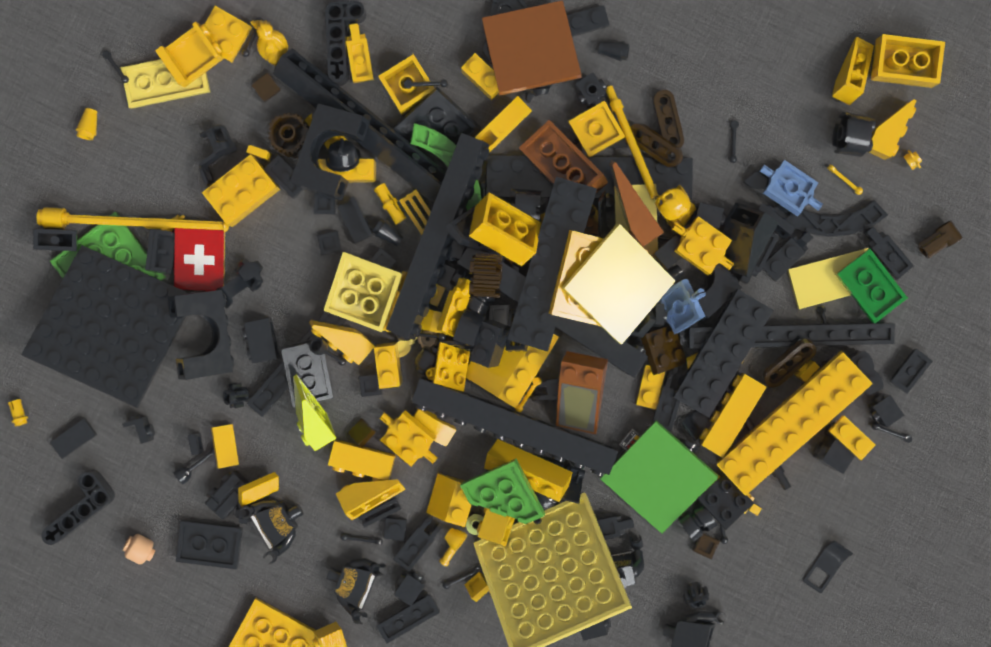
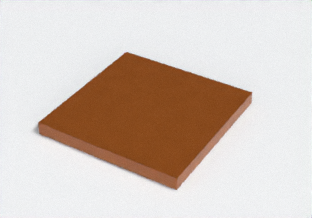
M563 0L482 18L499 96L581 78V71Z

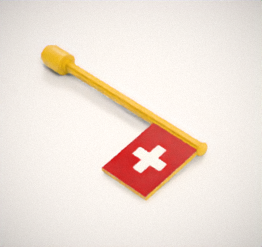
M44 207L37 212V224L43 226V228L65 229L69 223L175 228L174 287L181 290L214 291L220 286H224L225 232L229 229L225 222L71 215L65 208Z

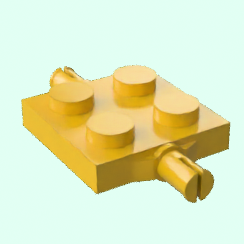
M699 216L695 218L687 229L678 224V222L673 225L672 230L681 235L680 243L674 251L707 275H710L719 263L728 270L732 268L734 262L724 256L726 249L732 241L730 238Z
M406 410L395 420L385 412L379 418L389 426L386 434L380 441L412 467L423 456L432 464L437 460L438 457L429 451L431 443L436 439V436Z

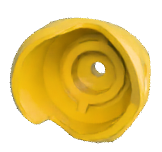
M680 184L674 189L667 190L655 200L656 207L662 216L671 221L683 217L691 206L689 196Z

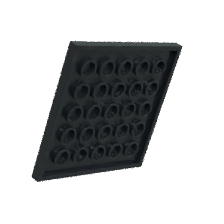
M82 245L21 355L138 408L186 317H170L167 297L190 293Z

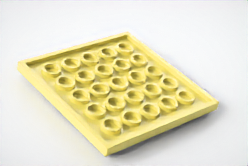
M585 492L581 494L579 504L564 501L545 510V515L541 517L542 522L540 524H535L533 521L527 524L521 522L514 524L506 547L483 539L473 543L509 647H545L632 608Z

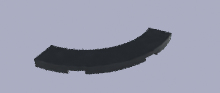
M872 200L855 212L840 216L818 215L805 209L796 216L780 204H776L773 207L775 213L782 218L788 219L795 229L804 233L808 231L812 235L824 237H839L863 231L877 224L888 215L875 200Z

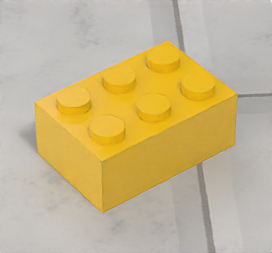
M882 34L875 41L871 80L933 88L940 84L945 42Z
M250 154L204 190L202 194L228 226L233 227L277 193L280 188L264 170V167L256 157Z
M489 192L475 206L469 237L522 266L536 254L541 222Z

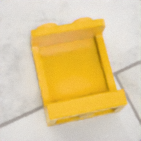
M196 21L192 23L193 28L169 46H160L155 50L178 85L187 87L225 59L221 54L223 51L221 46L216 41L213 42L209 37L211 35L210 30L205 24L201 25Z

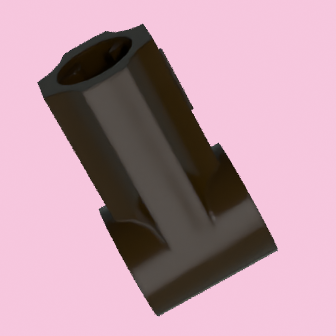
M950 220L939 226L935 233L917 245L921 254L929 259L945 247L948 248L954 245L963 237Z

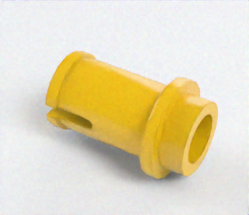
M21 399L8 402L13 418L11 422L14 423L15 427L28 423V416H25Z

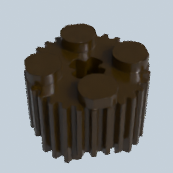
M284 113L283 116H275V119L271 120L272 123H269L270 132L268 134L270 136L268 139L271 140V146L288 158H298L299 150L302 149L305 141V133L310 126L298 114L288 113L287 115Z
M479 253L472 255L470 274H474V276H472L469 284V294L480 297L500 298L501 289L499 287L502 280L503 265L498 263H501L502 255Z

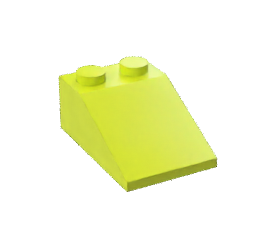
M296 374L293 376L296 415L299 420L297 426L303 433L301 438L305 445H310L316 451L335 440L336 436L327 412Z

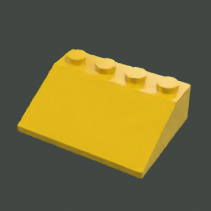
M553 334L548 352L528 346V351L508 352L505 350L506 347H504L499 366L487 368L471 361L467 368L466 378L516 408L559 337Z

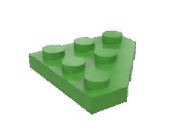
M513 459L464 481L460 485L470 504L488 508L491 512L504 517L507 515L518 519V522L523 524L530 523L545 515V511L517 459Z

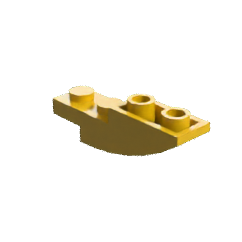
M517 96L475 138L489 144L491 152L532 110Z

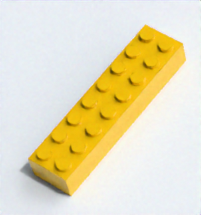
M840 351L725 454L724 458L721 457L717 460V466L746 496L873 383L844 352Z

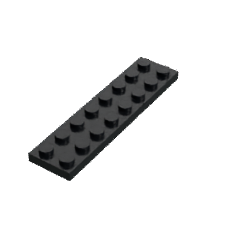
M556 177L539 232L537 251L532 256L507 340L548 352L559 317L549 314L569 230L584 233L597 188Z

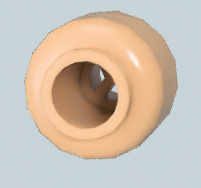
M135 534L133 537L129 536L122 549L125 552V558L140 565L146 560L150 561L155 553V550L152 549L153 541L140 534Z

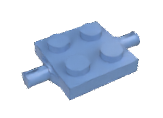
M786 160L775 171L765 164L762 166L759 172L769 177L768 186L763 194L796 216L802 212L807 204L814 207L817 211L822 207L823 203L813 197L814 190L818 185L817 181Z
M688 279L681 280L669 288L659 300V303L664 304V309L667 310V322L670 324L674 334L685 330L705 317L698 300L704 297L706 293H702L704 290L701 288L694 292Z

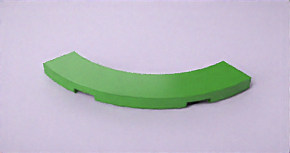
M414 123L410 144L432 152L448 167L456 144L440 132ZM476 180L473 187L474 195L468 200L467 211L482 200L478 180Z

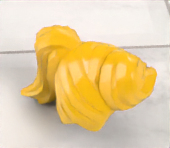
M252 20L250 23L257 29L256 32L259 37L257 40L259 54L272 65H277L280 57L288 52V43L285 36L278 30H273L272 25L267 20Z

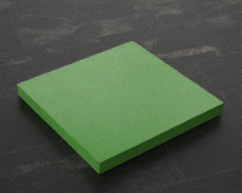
M114 212L110 215L114 217H120V215L117 212ZM98 224L77 240V251H62L50 260L54 268L64 278L80 247L83 245L162 281L166 278L162 273H153L145 270L147 251L129 227L123 225Z
M655 420L613 464L610 475L604 473L601 480L662 534L718 478V475Z

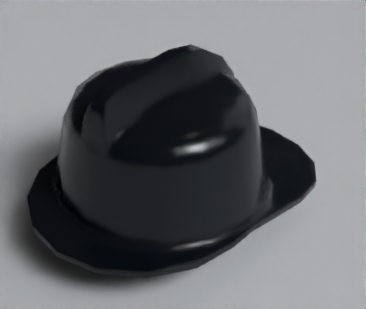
M340 138V140L330 144L326 157V166L337 172L352 170L359 163L360 150L350 141Z

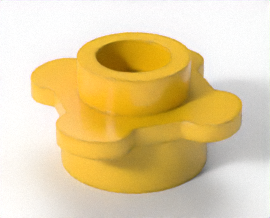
M908 150V154L903 156L912 170L916 167L920 169L919 163L922 162L916 151L912 153Z

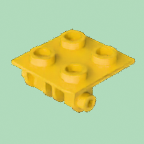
M439 342L436 367L428 369L426 376L429 380H433L434 384L464 392L470 351Z

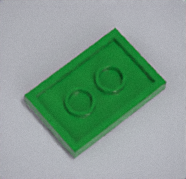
M867 249L835 274L872 323L878 322L908 299L871 249Z

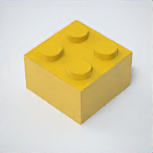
M414 54L378 76L401 115L412 110L435 89L434 86H415L411 89L404 87L406 80L411 82H431Z

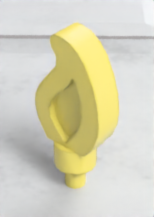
M410 339L397 342L399 358L409 353L412 345L415 344V340Z

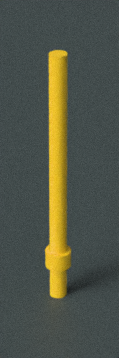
M608 86L606 93L610 100V108L616 114L651 200L656 199L659 195L623 112L624 106L621 99H618L613 86Z

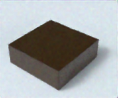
M268 73L252 84V87L264 102H267L281 91Z
M363 418L348 432L361 447L376 433Z
M703 533V536L696 540L692 551L712 560L720 540Z

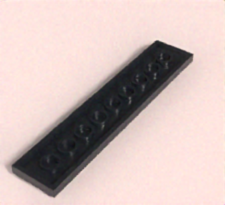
M489 155L487 158L486 195L490 192L497 197L510 198L511 189L540 190L541 198H550L553 185L526 156ZM634 157L588 158L604 174L608 181L595 194L594 199H599L603 191L614 196L615 184L609 166L610 161L617 163L631 185L645 184ZM643 157L652 181L656 184L659 196L680 184L686 191L689 199L692 200L693 158H683L679 165L667 167L655 158Z

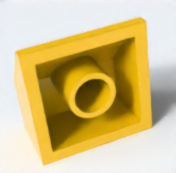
M438 473L426 513L445 522L465 527L472 504L468 502L460 487L464 480Z

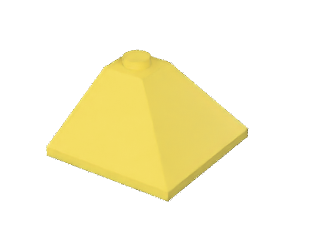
M343 252L324 311L383 332L396 292L399 289L402 273Z

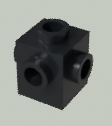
M594 72L575 84L578 92L576 96L582 105L586 104L587 108L591 105L594 107L604 101L603 98L607 94L605 92L607 87L602 79H597Z

